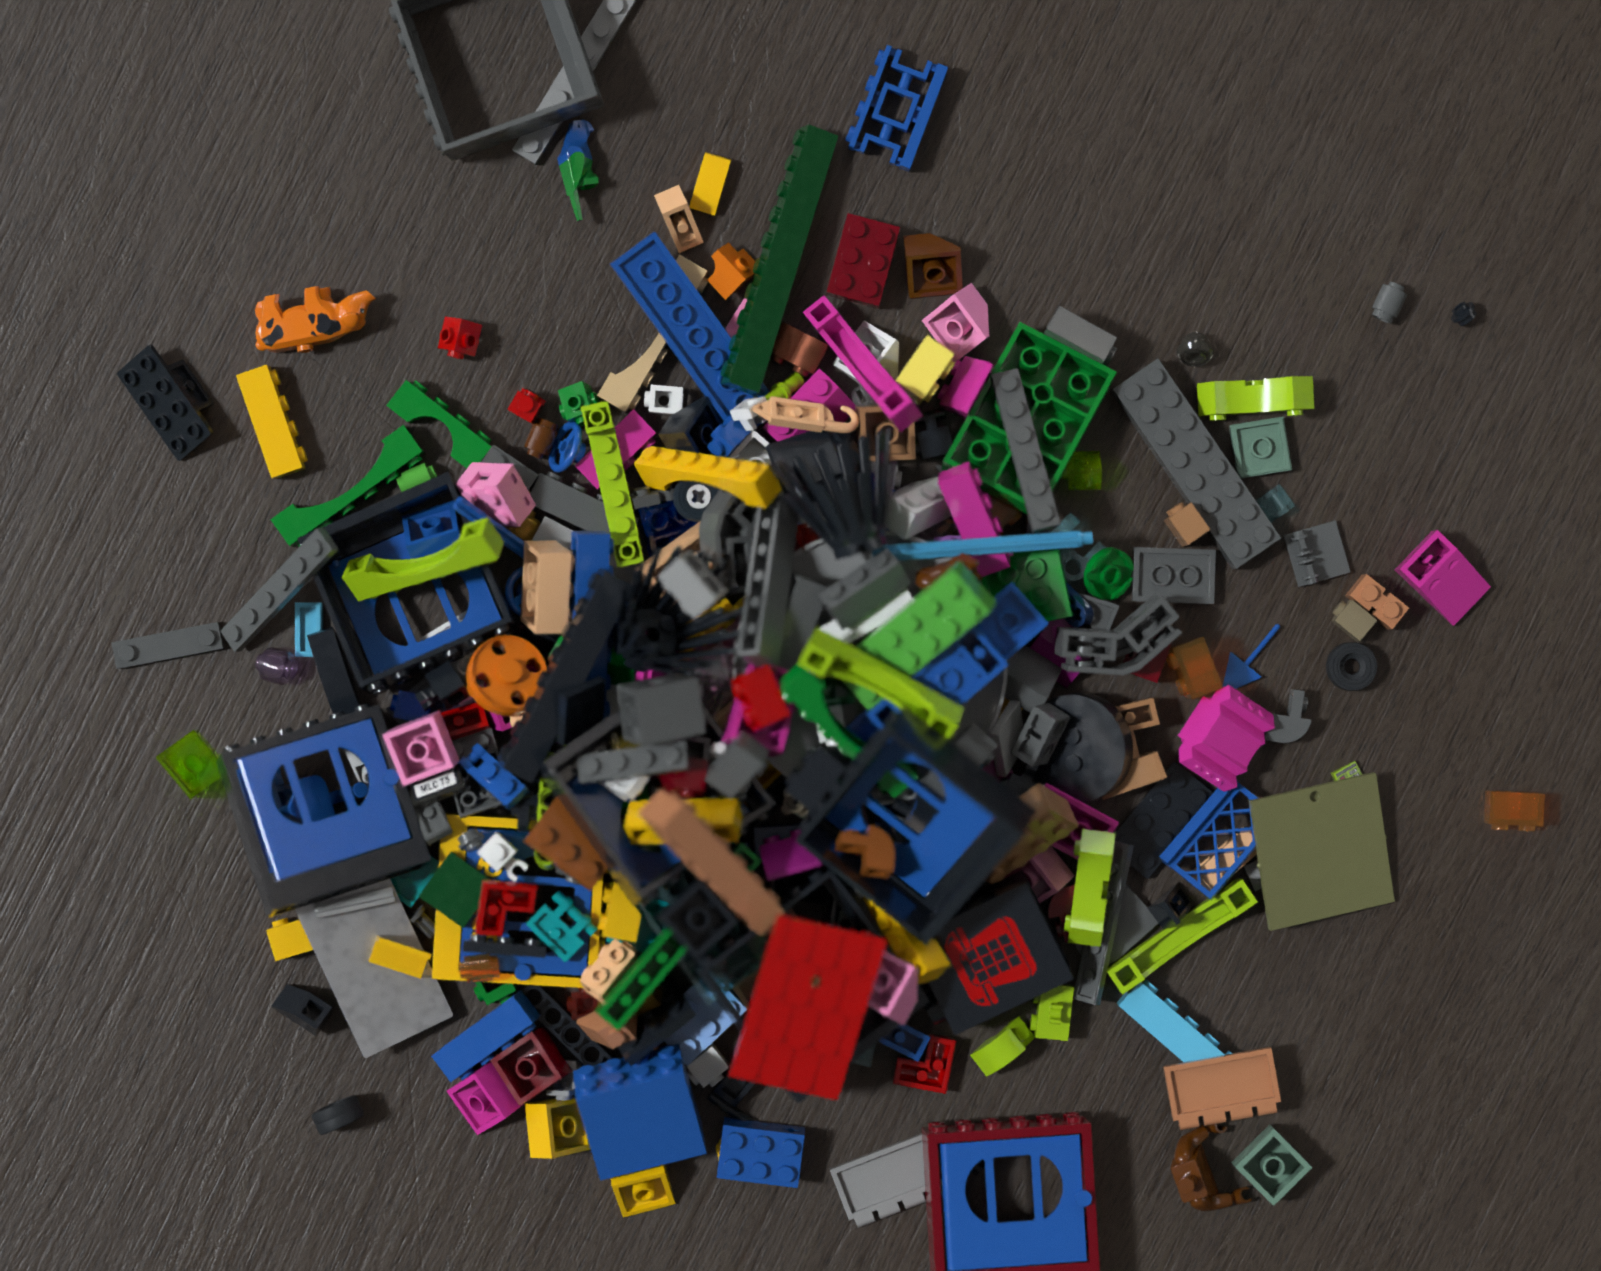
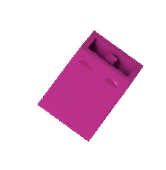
M1438 530L1431 531L1395 569L1452 626L1491 588L1461 552Z

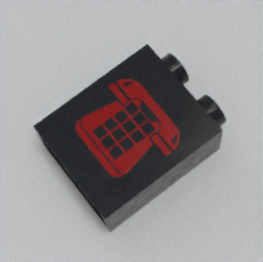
M1023 870L971 894L932 938L938 942L950 966L936 980L928 981L932 991L925 994L929 1002L924 1006L934 1025L947 1020L954 1035H957L1074 979L1065 953Z

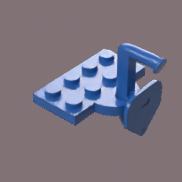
M278 768L271 785L273 802L285 818L302 825L303 821L291 785L284 784L281 770ZM237 769V773H238V776H239V779H240V782H241V785H242V788H243V791H244V794H245V797H246V800H247V803H248V806H249V809H250V812H251V815H252V818H253V821H254V824H255V827H256V830H257V833H258V836H259V839H260V842H261V845H262V848H263V851H264V854H265V858H266V861H267V864H268L270 873H272V869H271V866H270V863H269V860H268V857H267V854H266V851H265V848H264V845H263V842H262V839H261V836H260V833H259V830H258V827H257V824H256V821H255V818H254V815H253V812H252V809H251V806H250V803H249V800H248V797H247V794H246V791H245V788H244V785H243V782H242V779H241L239 770ZM318 775L299 779L312 821L316 822L335 816L332 804L345 801L342 790L329 793L326 782ZM357 782L354 786H350L354 798H363L368 793V787L363 782Z

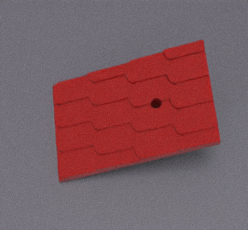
M777 914L728 1076L837 1100L842 1089L849 1061H851L887 940ZM813 977H815V982L812 985L811 980Z

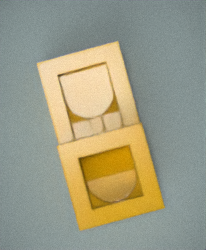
M705 152L689 208L715 216L731 159Z

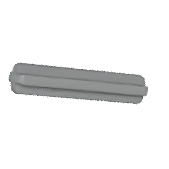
M392 887L317 902L314 904L316 917L319 919L394 903L395 893Z

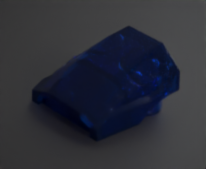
M674 500L660 502L661 504L637 509L642 521L649 557L653 556L657 549H663L698 523L687 520L680 515L674 506Z

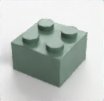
M1270 1124L1231 1162L1273 1206L1312 1168Z

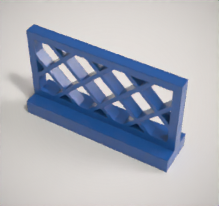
M1238 780L1237 787L1223 792L1217 788L1159 856L1166 866L1173 869L1211 901L1256 849L1250 806L1249 809L1234 810L1233 801L1240 792L1249 800L1257 799L1258 797L1242 786ZM1230 805V811H1225ZM1250 813L1251 827L1236 829L1234 815ZM1231 815L1232 829L1216 831L1217 819L1220 816ZM1252 832V842L1250 845L1237 847L1236 833ZM1232 834L1234 848L1218 849L1217 835ZM1213 836L1214 850L1199 851L1198 842L1200 839ZM1234 853V864L1231 867L1220 868L1219 854ZM1215 855L1216 869L1201 870L1199 856ZM1196 857L1197 871L1185 872L1178 865L1184 858ZM1226 872L1221 878L1220 873ZM1216 873L1217 884L1209 891L1202 886L1201 875ZM1197 875L1198 882L1191 876Z

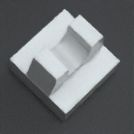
M766 397L749 398L730 410L733 421L739 420L746 431L755 430L757 428L756 424L764 423L767 420L753 412L752 408L756 404L767 401Z

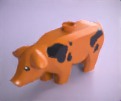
M319 286L304 289V305L294 306L283 312L279 302L280 294L265 296L263 301L257 303L255 309L256 317L259 320L255 332L257 339L255 346L260 351L268 350L274 353L296 349L297 353L311 352L314 350L313 346L333 342L365 326L368 306L376 298L366 290L349 295L340 303H334L330 287L320 289Z

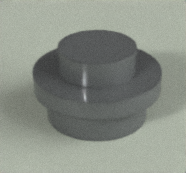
M477 828L468 830L458 838L460 850H467L469 853L477 850L483 845L481 841L485 836L482 832L479 833Z

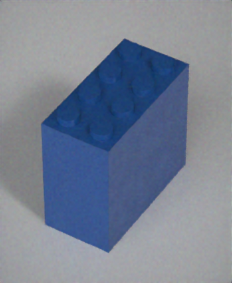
M680 1044L664 1045L659 1049L652 1050L632 1067L625 1058H613L605 1063L593 1066L586 1065L580 1069L573 1070L576 1102L600 1181L707 1154L703 1126Z

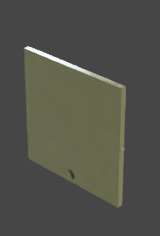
M1375 772L1249 800L1258 859L1257 868L1260 872L1268 930L1273 931L1395 902L1386 844L1387 835L1384 831L1377 775Z

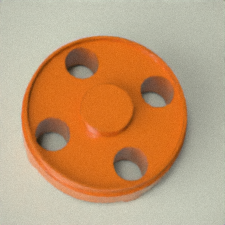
M503 635L491 638L481 644L469 660L466 671L467 692L480 706L489 712L502 716L518 717L525 712L523 708L530 695L534 696L538 688L536 682L542 671L547 670L544 658L534 645L520 637ZM491 647L499 648L503 655H496ZM526 665H533L537 669V673L530 672ZM476 679L483 680L487 688L479 687ZM510 697H517L522 705H515Z

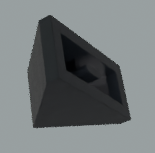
M1178 882L1147 909L1164 930L1181 923L1195 903Z

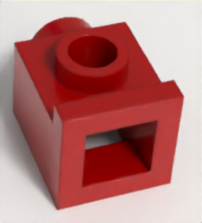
M522 388L521 392L517 391L507 410L533 424L547 401Z

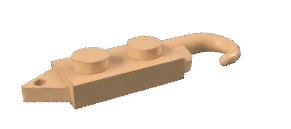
M771 396L768 401L756 404L752 408L753 412L768 420L769 425L814 432H822L823 430L836 433H851L859 425L857 413L847 406H841L840 409L851 417V422L849 423L834 421L831 411L824 404Z

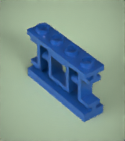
M887 44L885 51L880 49L874 63V65L879 66L875 76H869L865 87L869 94L866 101L860 100L855 116L859 117L856 127L851 125L845 141L850 142L849 150H855L861 154H864L868 142L893 151L889 164L909 172L948 67L939 63L938 65L934 64L929 60L923 73L898 64L902 50L894 49ZM888 58H894L890 69L902 73L898 86L884 82L881 92L876 91ZM929 72L934 74L923 105L919 107L917 104L920 95L908 91L912 78L926 82ZM887 91L912 100L904 124L879 115ZM873 108L874 112L871 120L883 124L879 137L865 133L863 141L860 143L858 142L859 135L869 109ZM910 123H913L915 126L903 158H900L898 154L901 146L889 142L893 128L907 133Z

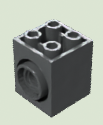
M674 673V675L669 674L616 685L624 740L642 746H663L679 742L684 737L706 733L707 716L701 704L703 688L698 678Z

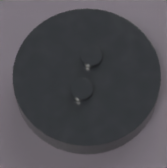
M1084 692L1062 695L1046 702L1070 716V719L1048 763L1038 766L1033 777L1036 783H1040L1043 786L1048 783L1083 803L1110 794L1127 776L1133 758V740L1129 726L1122 714L1106 699Z

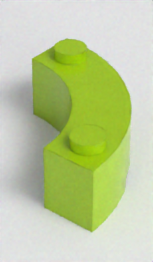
M1313 376L1197 383L1198 416H1210V421L1226 420V415L1287 412V416H1302L1303 410L1314 409Z
M1082 829L1081 840L1075 839L1073 855L1079 856L1071 916H1065L1064 931L1069 932L1068 943L1101 946L1107 898L1101 897H1107L1115 833Z

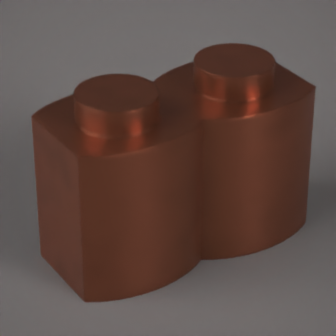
M781 321L770 359L781 365L786 361L794 365L793 371L807 377L809 373L814 375L829 345Z

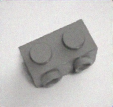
M691 549L679 556L658 575L663 587L676 597L680 602L681 608L694 619L705 612L727 592Z

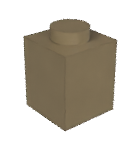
M1342 600L1332 611L1335 616L1331 621L1355 641H1361L1377 621V619L1353 600H1347L1346 603Z

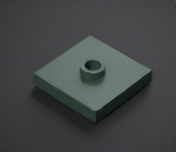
M1284 416L1229 425L1236 473L1240 479L1292 470Z

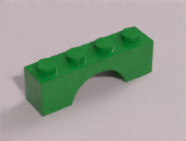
M406 380L386 406L410 424L422 418H434L442 421L452 435L453 447L450 456L466 469L472 462L481 463L492 447L489 445L492 440L480 430L477 434L468 428L471 423L460 414L453 417L446 411L449 406L438 397L434 400L430 399L425 395L428 389L415 380L411 384Z

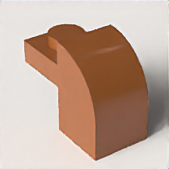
M869 825L864 835H861V832L856 830H846L841 832L836 839L835 851L862 854L861 876L888 879L893 873L894 845L890 837L880 828Z

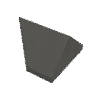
M1080 593L1079 595L1093 609L1094 617L1088 625L1089 629L1110 630L1120 605Z

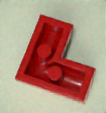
M482 880L475 934L503 936L507 911L534 913L538 889L537 884Z
M930 1034L929 1037L931 1038L927 1045L925 1061L919 1060L917 1062L910 1058L897 1056L893 1084L946 1094L956 1039Z

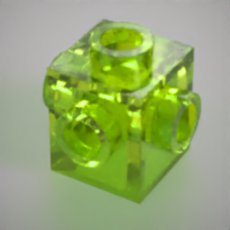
M1079 451L1074 453L1062 475L1063 480L1067 479L1068 490L1101 489L1102 465L1100 451Z

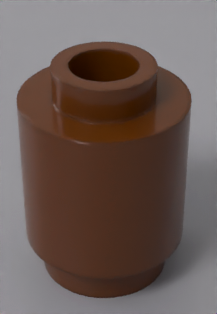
M538 417L537 422L532 424L524 447L528 448L527 454L541 460L543 455L549 457L558 432H556L558 425Z

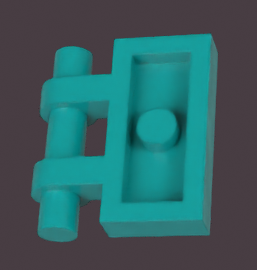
M559 890L552 897L559 906L553 911L545 904L526 925L566 962L585 943L577 934L584 929L592 936L598 928L591 922L592 918L587 913L584 915L573 904L575 901L570 896L566 897ZM564 912L576 922L572 928L560 918Z

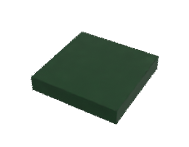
M451 851L419 897L464 928L478 909L482 880L491 879Z

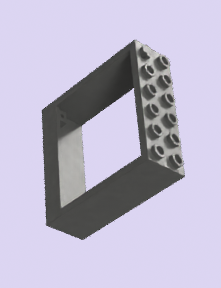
M391 0L393 6L389 7V12L393 22L397 23L399 29H401V32L397 33L402 48H405L408 55H410L409 58H406L411 74H414L419 83L415 84L419 98L423 99L428 107L424 109L429 125H432L437 133L433 135L434 143L437 150H440L443 156L447 155L451 161L605 106L569 1L541 0L574 98L455 141L412 17L415 14L454 0Z

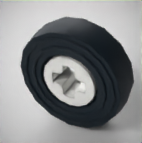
M681 480L675 486L673 493L674 506L685 519L699 522L702 519L703 512L720 488L698 481ZM693 490L697 493L700 491L704 493L702 497L704 502L702 504L699 501L696 503L692 502L691 499L694 497Z

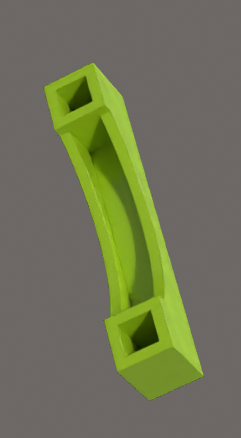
M487 517L464 524L458 540L445 549L431 555L414 559L390 560L375 558L371 553L351 559L347 563L342 579L358 602L368 598L374 599L391 591L397 592L411 585H420L434 578H443L457 571H467L480 564L492 563L499 558L504 541Z
M818 627L804 647L798 665L820 677L828 675L848 680L875 692L899 709H902L904 706L907 707L947 740H949L959 724L964 709L962 706Z
M1238 877L1222 888L1212 901L1208 898L1190 910L1181 923L1164 930L1162 929L1108 966L1107 974L1118 990L1124 994L1145 980L1147 976L1186 947L1225 922L1237 917L1258 901L1243 879Z

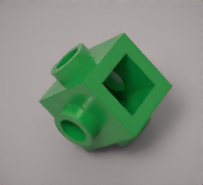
M583 381L558 390L561 400L559 410L563 419L570 423L575 421L580 426H585L581 407L600 403L596 392H593L592 387Z

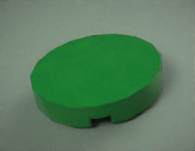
M1113 547L1101 549L1094 554L1084 571V585L1087 592L1103 601L1107 599L1110 601L1115 600L1123 595L1133 579L1131 574L1134 570V564L1131 557L1124 551Z

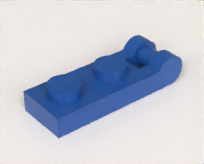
M476 743L471 748L472 752L466 758L463 756L458 761V764L510 811L529 791L510 772L502 769L498 765L499 762L480 744ZM481 759L483 763L478 768L474 767L473 765Z

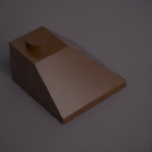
M931 233L903 236L909 298L955 294L963 289L961 249L959 246Z

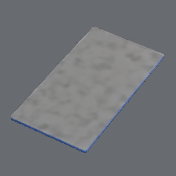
M390 879L326 900L392 887L395 893L394 903L320 919L315 914V903L295 909L364 1058H368L453 1016L437 979H432V968L428 960L421 979L368 961L377 935L423 950Z

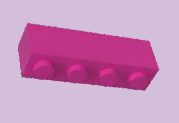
M970 462L940 472L938 484L962 539L1000 537L1003 528L999 518H993L990 511L993 505L988 493L983 494L980 485L983 483L977 469L973 470ZM1013 552L970 555V557L978 560L977 572L984 577L1010 567V557L1013 556Z

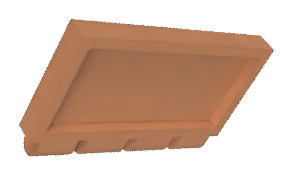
M1271 1047L1163 1066L1172 1120H1178L1180 1130L1199 1127V1116L1203 1117L1204 1126L1226 1122L1225 1112L1227 1111L1230 1113L1231 1121L1253 1117L1252 1107L1255 1106L1258 1116L1277 1113L1276 1103L1281 1102Z

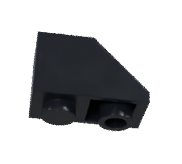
M289 984L284 987L271 1006L316 1037L332 1015V1007L310 992Z

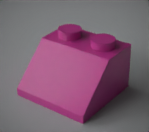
M491 1061L447 1090V1093L477 1135L506 1119L521 1107Z

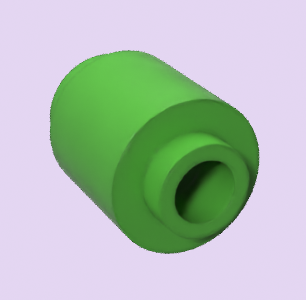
M424 462L402 472V476L397 477L396 480L401 492L437 477V473L433 465L427 466Z

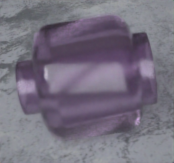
M269 647L263 654L258 655L255 667L262 680L284 685L295 678L298 671V661L295 659L294 654L288 650Z

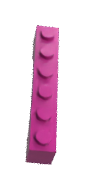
M822 296L803 312L816 331L900 432H903L922 416L913 401L881 366L825 296Z

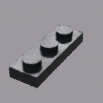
M471 934L470 939L463 940L462 952L546 958L548 946L542 945V940L525 939V943H515V938L499 936L498 941H489L486 935Z

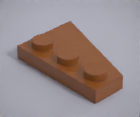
M558 797L554 799L523 841L589 891L593 889L608 868Z

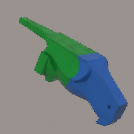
M574 120L569 124L561 153L557 158L566 194L570 197L577 221L583 220L578 191L590 190L598 186L599 183L598 175L592 171V155L587 144L589 133L594 131V129L585 120Z

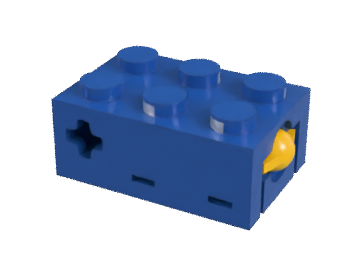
M724 1117L722 1136L716 1145L719 1160L717 1178L798 1188L805 1127L759 1121H743Z

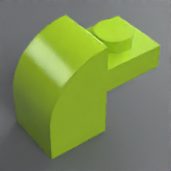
M1018 1016L998 1034L983 1042L970 1056L987 1077L1019 1056L1035 1036Z

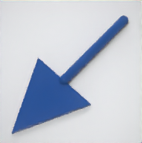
M1279 624L1272 628L1245 662L1230 651L1222 688L1230 685L1237 689L1261 678L1249 665L1279 630Z

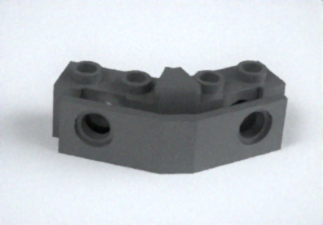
M720 488L703 512L700 522V551L704 552L701 562L709 571L712 570L709 568L710 562H713V567L718 564L723 565L724 570L715 577L724 589L732 584H737L738 590L735 593L746 592L752 549L751 533L755 527L757 506L746 505L744 500Z
M1154 594L1113 630L1057 626L1054 654L1066 657V663L1062 662L1061 668L1067 671L1125 675L1140 670L1182 633L1178 628L1171 625L1179 616L1163 596ZM1158 633L1159 636L1154 640L1152 637ZM1133 651L1139 653L1132 660L1116 666L1103 665V660L1115 661V658ZM1076 655L1093 656L1094 661L1082 662L1075 660Z

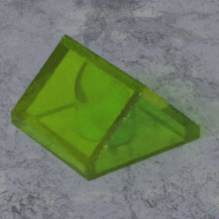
M194 730L156 757L158 762L190 799L198 798L221 778L216 764L218 758Z

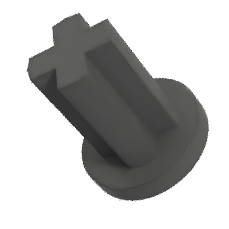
M420 905L409 915L408 919L411 924L413 923L430 939L435 934V923L424 913L425 907Z

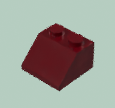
M689 757L690 770L651 775L648 777L658 790L661 789L669 795L674 792L682 800L700 799L705 790L708 760Z

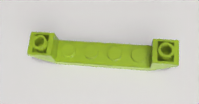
M608 401L581 407L582 415L590 441L611 538H613L614 542L613 552L617 568L641 563L644 558Z

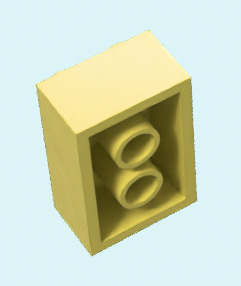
M927 335L895 382L917 404L920 405L923 400L928 403L939 387L936 383L938 378L944 381L953 368L955 362L951 359L954 353Z

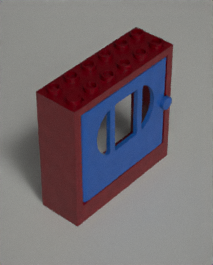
M1079 1112L1063 1113L1061 1118H1054L1052 1114L1036 1115V1119L1032 1120L1025 1119V1116H1011L1009 1121L1004 1122L998 1121V1118H984L982 1123L975 1124L971 1123V1120H956L955 1125H944V1122L936 1121L929 1122L928 1127H922L930 1271H945L937 1143H943L940 1144L947 1259L946 1271H1100L1091 1123L1085 1117L1079 1116ZM1030 1155L1034 1219L997 1222L993 1159L995 1157ZM1041 1155L1047 1157L1055 1164L1062 1179L1061 1199L1054 1211L1047 1217H1043L1040 1172ZM982 1159L985 1161L988 1220L986 1222L979 1219L971 1211L965 1196L967 1177L972 1168Z

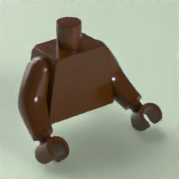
M1212 1124L1204 1127L1201 1125L1183 1135L1176 1145L1170 1166L1182 1202H1190V1205L1199 1211H1214L1232 1206L1233 1202L1241 1205L1252 1200V1198L1245 1200L1242 1197V1191L1249 1189L1248 1187L1237 1188L1233 1190L1231 1195L1229 1193L1216 1194L1219 1191L1201 1143L1209 1137L1210 1133H1225L1227 1126L1217 1127V1124Z

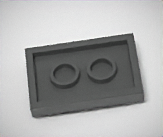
M1133 547L1132 601L1146 602L1154 594L1163 596L1168 603L1214 604L1216 550Z

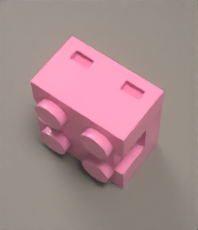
M472 462L455 483L463 498L502 526L520 527L536 506L513 464Z

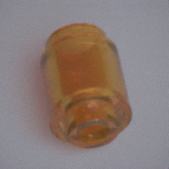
M486 953L464 956V962H459L461 979L466 978L468 984L493 981V978L500 977L498 955L491 956V954Z

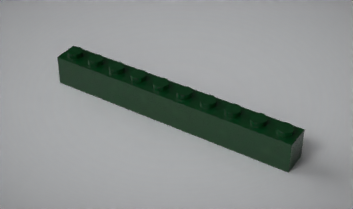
M810 124L801 127L794 134L792 144L795 145L794 150L785 163L784 169L787 172L784 181L780 182L776 194L779 196L777 205L772 208L769 214V222L771 224L768 232H765L761 240L763 250L760 258L756 259L753 266L755 276L745 292V299L747 301L745 308L740 311L737 318V324L739 325L737 334L731 338L729 344L731 353L728 361H725L721 369L722 385L750 395L760 392L838 139L836 134Z

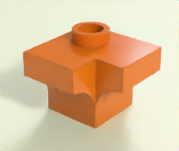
M729 242L717 249L711 256L715 262V271L707 281L725 300L735 294L747 281L755 276V273H753L754 259L744 249L737 252Z

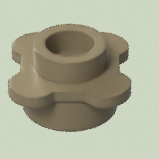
M785 790L783 791L785 798L784 805L781 807L782 812L785 815L798 813L799 816H805L808 813V809L800 802L797 805L793 804L795 798Z

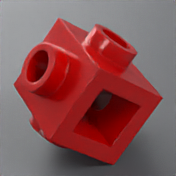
M445 316L438 348L448 351L447 356L463 360L464 355L475 357L482 325L460 318Z

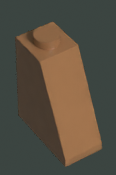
M1151 750L1140 754L1139 758L1132 759L1129 772L1123 782L1114 791L1101 797V799L1105 800L1167 778L1158 753Z

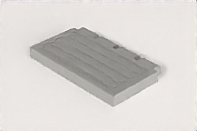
M922 1133L830 1168L849 1221L854 1219L858 1228L875 1222L873 1211L877 1210L880 1219L901 1212L898 1205L899 1201H903L905 1209L926 1202L923 1192H925ZM938 1150L940 1195L943 1196L941 1159Z

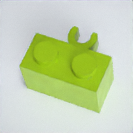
M1062 984L1033 998V1003L1037 1004L1036 1014H1031L1030 1030L1034 1031L1036 1038L1068 1041L1074 986L1072 984Z

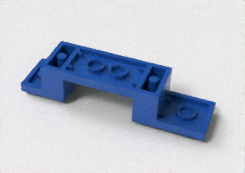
M1011 581L993 597L996 604L990 613L909 678L962 706L1008 666L1007 660L1049 623ZM883 698L869 710L867 708L864 709L846 725V728L861 740L868 742L873 734L884 725L883 723L893 711L898 714L901 709Z

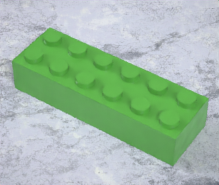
M959 560L857 643L854 648L910 677L990 613L996 601ZM841 679L868 710L883 699L882 696L865 687Z

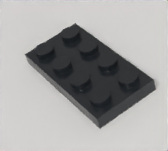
M1175 761L1165 770L1167 778L1156 781L1115 831L1114 841L1134 845L1130 865L1147 879L1162 863L1159 856L1213 794L1211 790Z

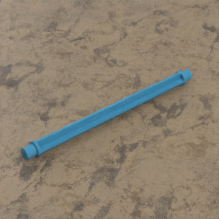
M1080 530L893 544L873 549L871 552L873 558L887 548L899 561L958 556L962 552L967 555L1032 551L1082 547L1084 544H1093L1092 532H1081Z

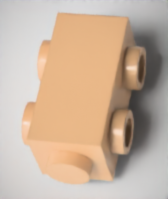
M615 938L610 944H606L601 949L596 962L593 965H589L582 973L580 982L584 991L602 1002L638 960L637 950L629 943L624 941L622 944Z

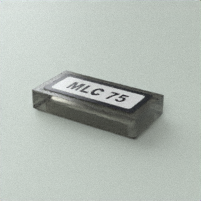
M458 763L453 768L407 784L412 805L416 810L467 790L462 770Z

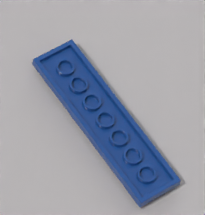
M656 232L649 234L610 263V266L701 392L709 398L723 422L730 415V410L745 399L764 397L770 392L763 382L760 392L751 395L721 384L723 379L721 369L725 361H728L731 353L729 350L731 337Z

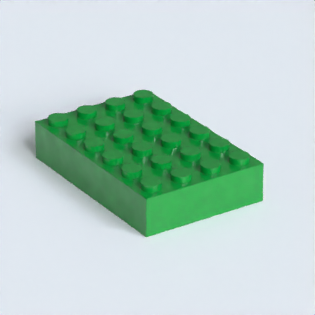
M1019 322L991 374L1018 368L1053 494L1110 389L1116 371ZM990 375L945 456L942 470L945 471L970 462L972 469H977L980 473L983 483L980 485L982 491L1027 514Z

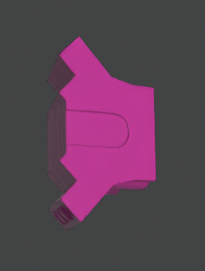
M1230 685L1216 690L1212 698L1203 696L1178 734L1182 742L1179 748V763L1223 792L1236 788V776L1247 772V766L1255 752L1261 745L1265 744L1264 732L1275 728L1274 715Z

